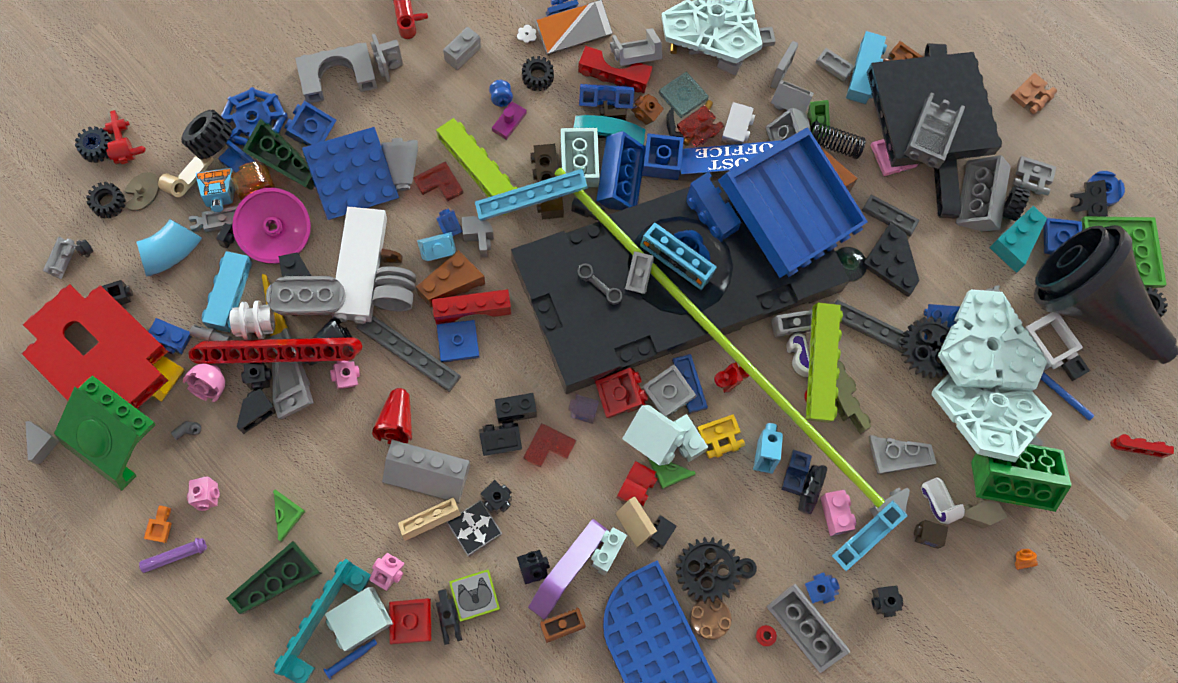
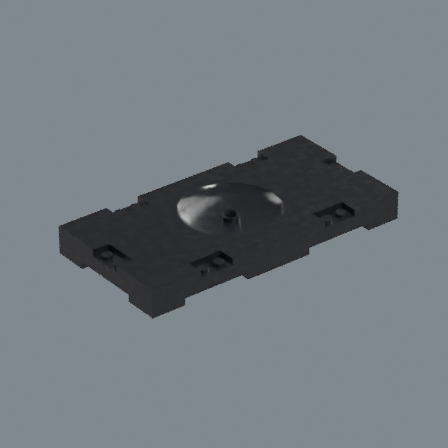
M718 180L712 181L714 187L721 189L722 192L719 195L725 204L729 202L741 221L738 231L721 242L718 238L712 236L710 228L706 223H702L697 212L688 206L686 198L690 187L608 215L648 255L652 254L643 249L640 244L644 234L654 223L672 235L685 230H694L702 236L703 244L710 253V262L717 267L712 278L702 290L656 257H654L653 263L723 335L738 331L743 326L799 305L810 304L840 293L850 281L834 249L829 252L827 249L823 250L825 254L816 260L812 257L810 259L812 263L804 268L798 266V272L790 277L786 274L779 278ZM600 221L567 233L561 231L511 249L512 263L547 344L565 394L596 384L595 381L625 369L639 366L668 354L673 355L714 340L651 273L645 294L625 289L633 255ZM584 263L590 264L595 277L608 288H617L622 292L621 302L616 305L610 304L607 296L590 281L581 280L578 275L579 266Z

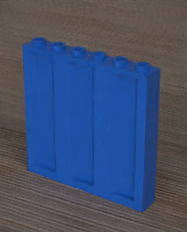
M808 127L730 170L718 179L779 278L786 274L790 277L798 272V266L804 268L812 263L810 260L812 257L816 260L825 254L823 250L827 249L829 252L838 246L836 242H845L851 238L850 233L853 235L863 230L862 226L868 222Z

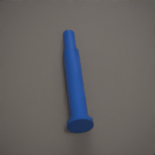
M373 639L364 646L362 645L330 668H324L323 670L327 677L331 680L333 675L367 653L369 649L377 645L376 640Z

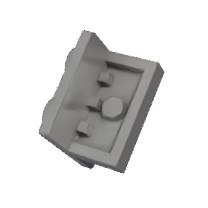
M372 34L373 41L370 44L375 61L378 63L381 77L385 76L386 81L390 82L388 70L396 69L403 65L397 40H393L379 45L376 35Z

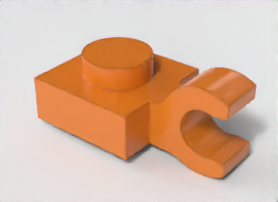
M159 505L156 519L149 518L144 539L167 543L172 523L166 521L170 516L171 508Z

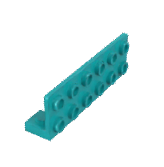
M346 558L343 562L340 561L334 570L336 574L332 580H328L322 589L324 593L320 599L317 598L310 608L312 612L308 618L305 617L299 625L300 631L296 637L293 636L286 646L288 650L284 656L281 655L274 665L276 668L274 670L275 674L285 676L295 683H307L315 667L301 660L298 656L342 586L346 584L357 592H361L369 583L371 574L357 567Z

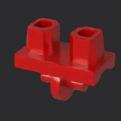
M737 362L731 363L724 371L718 372L714 377V381L718 387L723 388L724 393H727L741 384L743 379H747L749 375L741 366L738 367Z

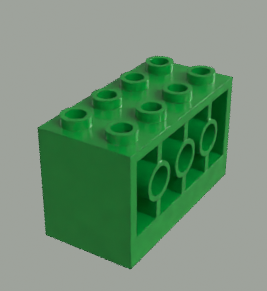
M1029 444L1016 462L983 456L975 453L971 461L977 498L1056 512L1072 486L1064 451L1060 449Z

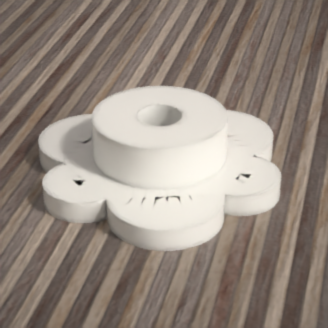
M525 25L523 28L518 29V40L524 43L536 40V30L532 29L530 25Z

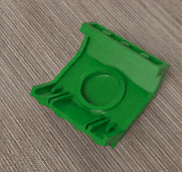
M92 375L78 389L74 387L54 434L61 445L122 491L136 477V474L126 467L137 443L155 426V422Z

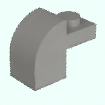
M478 216L462 217L464 242L479 241L480 258L488 257L487 250H491L490 240L494 239L492 226L487 220L480 221Z

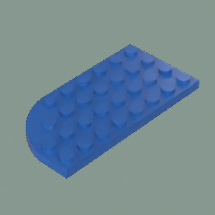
M658 560L624 577L610 595L603 618L604 639L623 682L717 683Z

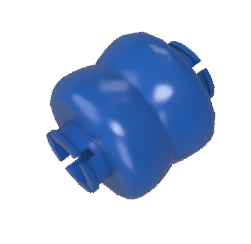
M500 79L490 85L489 92L494 105L505 107L512 101L513 94L511 86L507 81Z

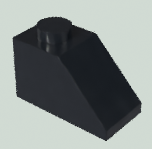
M261 389L251 391L243 399L236 426L243 434L276 413L274 406Z

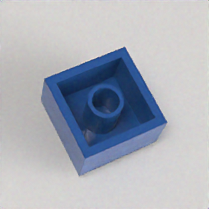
M648 133L642 176L678 180L681 171L684 138Z

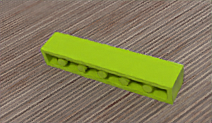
M452 118L436 129L439 141L487 197L518 189L516 186L513 187L511 185L510 179L505 173L502 174L499 171L497 163L488 158L485 149L479 148L475 138L466 133V129L461 122H457Z
M816 303L812 306L806 404L807 421L829 423L834 421V418L837 416L835 399L838 397L836 380H838L840 373L839 368H837V360L840 359L841 351L838 349V343L842 336V331L839 330V325L843 318V312L840 311L841 305Z

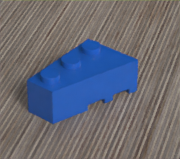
M708 171L690 184L686 200L688 206L697 212L700 221L704 224L706 223L710 228L712 236L718 238L721 242L738 231L741 221L729 202L725 204L719 195L722 191L719 187H714L709 179L712 175Z

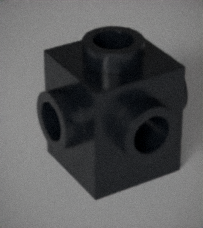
M264 362L244 365V371L241 372L242 382L250 390L269 388L270 380L272 379L271 369Z
M496 480L480 493L481 498L485 501L483 505L491 513L493 511L497 514L501 511L504 513L512 505L510 503L512 501L510 496L512 492L506 485L503 484L501 486Z
M541 550L531 551L517 557L525 585L540 581L548 576L547 569L550 568L547 556H542Z
M897 585L872 590L873 598L871 603L877 615L883 614L884 618L897 616L896 612L902 611L903 597L899 594Z

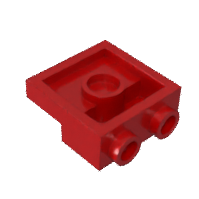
M628 368L595 381L606 418H611L624 412L629 413L640 409L641 405H646L645 401L648 400L645 390L640 388L639 383L642 382L638 371L635 372L632 368Z

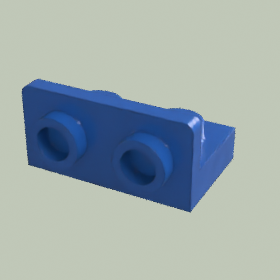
M158 318L155 319L148 331L170 354L176 352L182 355L192 337L189 331Z

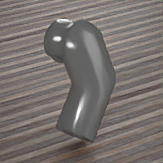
M185 421L174 429L171 434L176 440L184 434L197 435L201 432V425L197 422Z

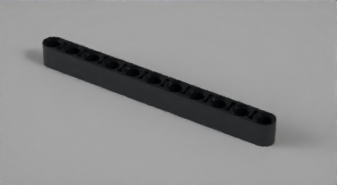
M927 43L925 47V57L947 55L946 44ZM956 159L944 161L939 169L934 167L937 214L939 218H959L961 213Z

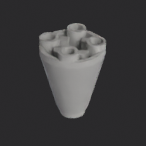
M393 138L392 142L381 143L396 190H410L418 152V141L408 140L406 142L402 138Z

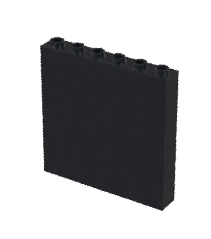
M974 52L871 63L866 73L891 167L923 164V162L913 160L904 155L924 102L930 93H934L932 103L940 105L943 100H948L950 104L947 109L957 112L962 105L965 106L945 161L995 155L1002 147V140L997 132V123L992 115V106L989 105L988 93L984 88L983 76L980 74L978 59L975 57ZM927 118L923 121V125L926 124L932 129L944 134L948 132L949 128ZM921 128L915 145L939 154L945 137L928 130L924 131Z

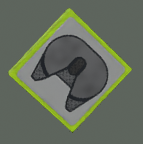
M489 569L449 581L460 622L500 610Z

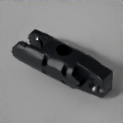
M813 465L810 468L799 501L798 510L800 512L812 514L826 478V466L821 465L818 467Z
M446 589L439 590L440 602L436 603L444 645L450 644L447 628L451 627L455 629L457 641H462L454 599L448 598ZM447 613H450L451 617L445 619V615Z

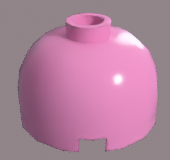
M198 364L191 368L183 377V383L187 382L189 385L187 389L196 397L207 401V397L213 399L212 402L217 401L225 389V378L220 368L216 365Z

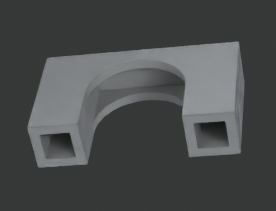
M356 43L352 46L338 47L334 50L320 51L315 54L302 55L295 58L303 94L308 103L325 100L321 86L322 75L327 69L337 65L346 66L353 70L360 92L377 89L366 43Z

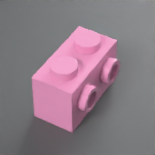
M845 490L825 493L820 497L830 536L849 533L855 529L856 519L854 514H851L849 507L851 506V500L849 495H846Z

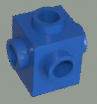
M825 573L813 576V581L805 583L812 603L823 601V604L834 601V596L839 594V583L836 578L832 577V574L826 576Z

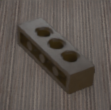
M555 143L533 145L534 152L530 153L531 164L535 163V169H532L533 180L540 182L557 177L555 172L559 168ZM541 164H548V166L543 167ZM562 196L536 204L537 213H541L542 220L564 217Z

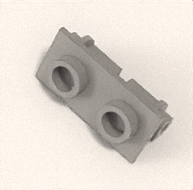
M58 237L43 271L62 279L74 253L75 246H77L74 244L75 241Z

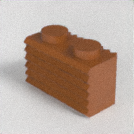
M576 607V610L572 609L568 613L564 612L560 616H553L552 619L549 618L548 620L545 619L544 622H540L546 643L586 627L578 607Z

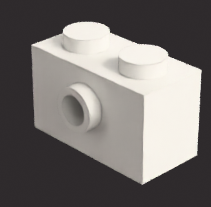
M733 102L721 141L730 144H743L744 141L747 142L750 131H747L749 125L753 124L755 115L752 114L754 108Z

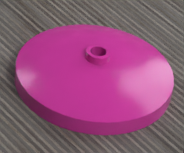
M263 188L250 193L239 203L233 216L232 227L237 244L248 256L263 263L278 264L280 263L279 256L296 252L299 254L305 248L311 233L310 217L303 203L295 195L278 188ZM275 224L277 228L271 230L270 226Z

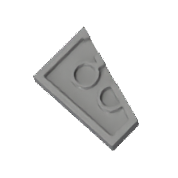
M873 435L868 436L877 474L936 464L931 444L911 441L904 442L892 438H879Z

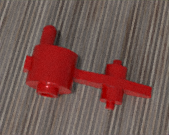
M116 110L110 111L111 122L105 123L103 130L108 132L109 135L114 134L115 140L108 142V149L106 151L109 159H113L116 165H123L129 163L128 161L135 160V155L144 153L146 148L144 146L133 148L129 139L122 137V131L128 130L127 126L130 123L125 121L124 118L119 120Z

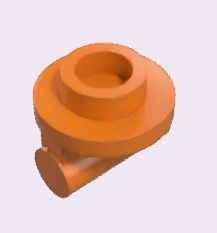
M1021 549L1016 552L1015 567L1017 570L1038 565L1037 554L1032 552V550Z

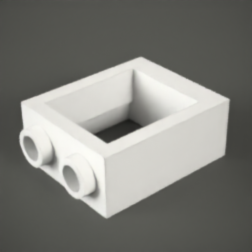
M1051 312L1024 328L1028 330L1029 335L1032 336L1033 341L1036 342L1037 347L1040 348L1047 360L1044 370L1050 367L1053 370L1064 364L1062 360L1067 358L1069 361L1079 355L1077 352L1083 348L1059 313ZM1049 324L1053 326L1069 349L1056 358L1051 356L1035 333Z

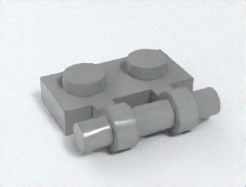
M1021 156L1018 160L1015 174L1022 176V179L1014 178L1012 184L1032 190L1035 194L1048 196L1050 189L1044 186L1045 184H1052L1056 167ZM1029 179H1032V180H1035V181H1038V182H1037V184L1030 183V182H1029Z

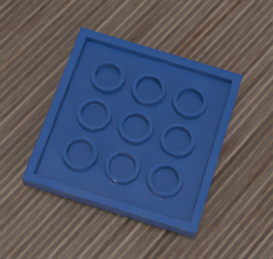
M375 127L302 148L327 221L346 215L347 207L369 208L399 198Z

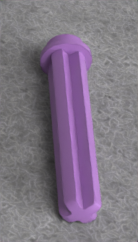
M195 538L193 542L139 562L140 570L146 573L193 554H202L204 550H207L205 540L203 538Z

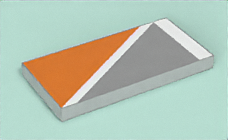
M602 0L535 21L546 55L613 34Z

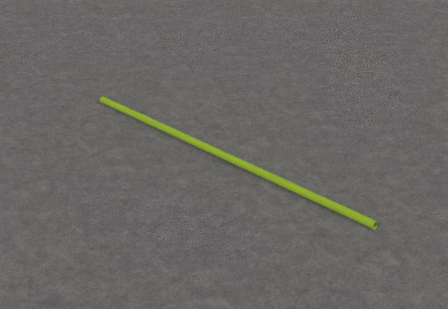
M562 168L555 172L556 176L566 174ZM583 190L573 193L632 255L634 251L644 253ZM652 263L650 273L866 497L879 508L885 500L680 289Z

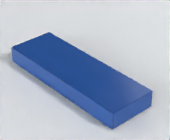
M688 354L673 358V364L697 395V397L686 404L688 414L706 410L708 406L692 355Z

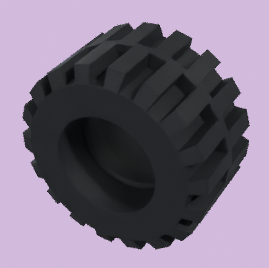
M207 110L197 115L187 125L182 134L181 142L199 159H207L225 146L232 134V127L215 110Z

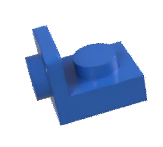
M447 208L439 212V216L436 219L443 234L452 232L454 236L463 232L454 209L450 211Z

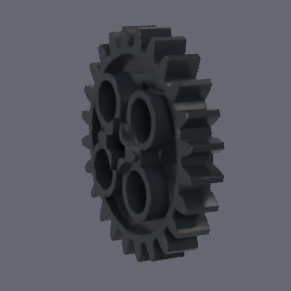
M925 317L920 319V321L916 320L913 322L914 325L908 326L909 331L903 332L906 337L900 340L905 343V345L900 346V349L905 350L901 356H907L904 363L910 362L909 370L916 368L915 374L917 375L922 372L923 378L928 375L930 379L935 378V376L941 378L943 374L945 376L948 375L949 372L942 361L941 364L936 361V355L938 356L943 346L940 342V337L945 340L951 328L947 327L948 321L941 324V318H937L934 321L933 317H929L928 320ZM922 332L927 335V340L923 339ZM918 350L923 353V358L918 356Z
M704 537L703 543L696 539L695 546L688 543L689 551L684 548L682 549L685 556H678V559L682 562L676 563V568L681 569L676 572V576L681 577L678 579V583L684 584L682 587L683 592L689 590V598L695 594L696 602L700 598H703L704 604H706L708 599H711L712 604H714L715 598L723 602L722 596L725 595L730 598L729 590L736 592L734 584L740 585V581L737 579L742 577V572L737 571L742 569V564L737 563L740 561V557L734 556L736 553L735 549L729 551V543L722 546V539L718 543H715L714 537L711 538L710 542H707L706 537ZM714 553L716 557L713 560H709L706 558V555ZM691 565H699L700 569L697 572H692L689 570ZM708 567L709 569H712L713 572H712V573H710L709 571L706 572L705 568ZM725 568L729 573L726 576H721L718 574V571ZM709 580L713 584L710 588H704L702 583Z

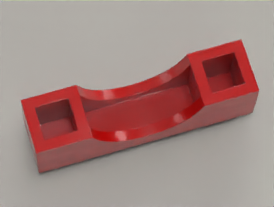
M585 46L579 61L578 73L587 77L597 78L602 82L613 83L616 86L634 87V92L645 94L653 67L642 63H635L624 69L614 68L605 62L601 50Z
M508 289L432 299L436 325L453 323L462 317L475 314H485L492 317L511 315Z

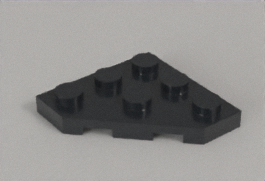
M890 223L862 266L909 297L920 280L906 233Z

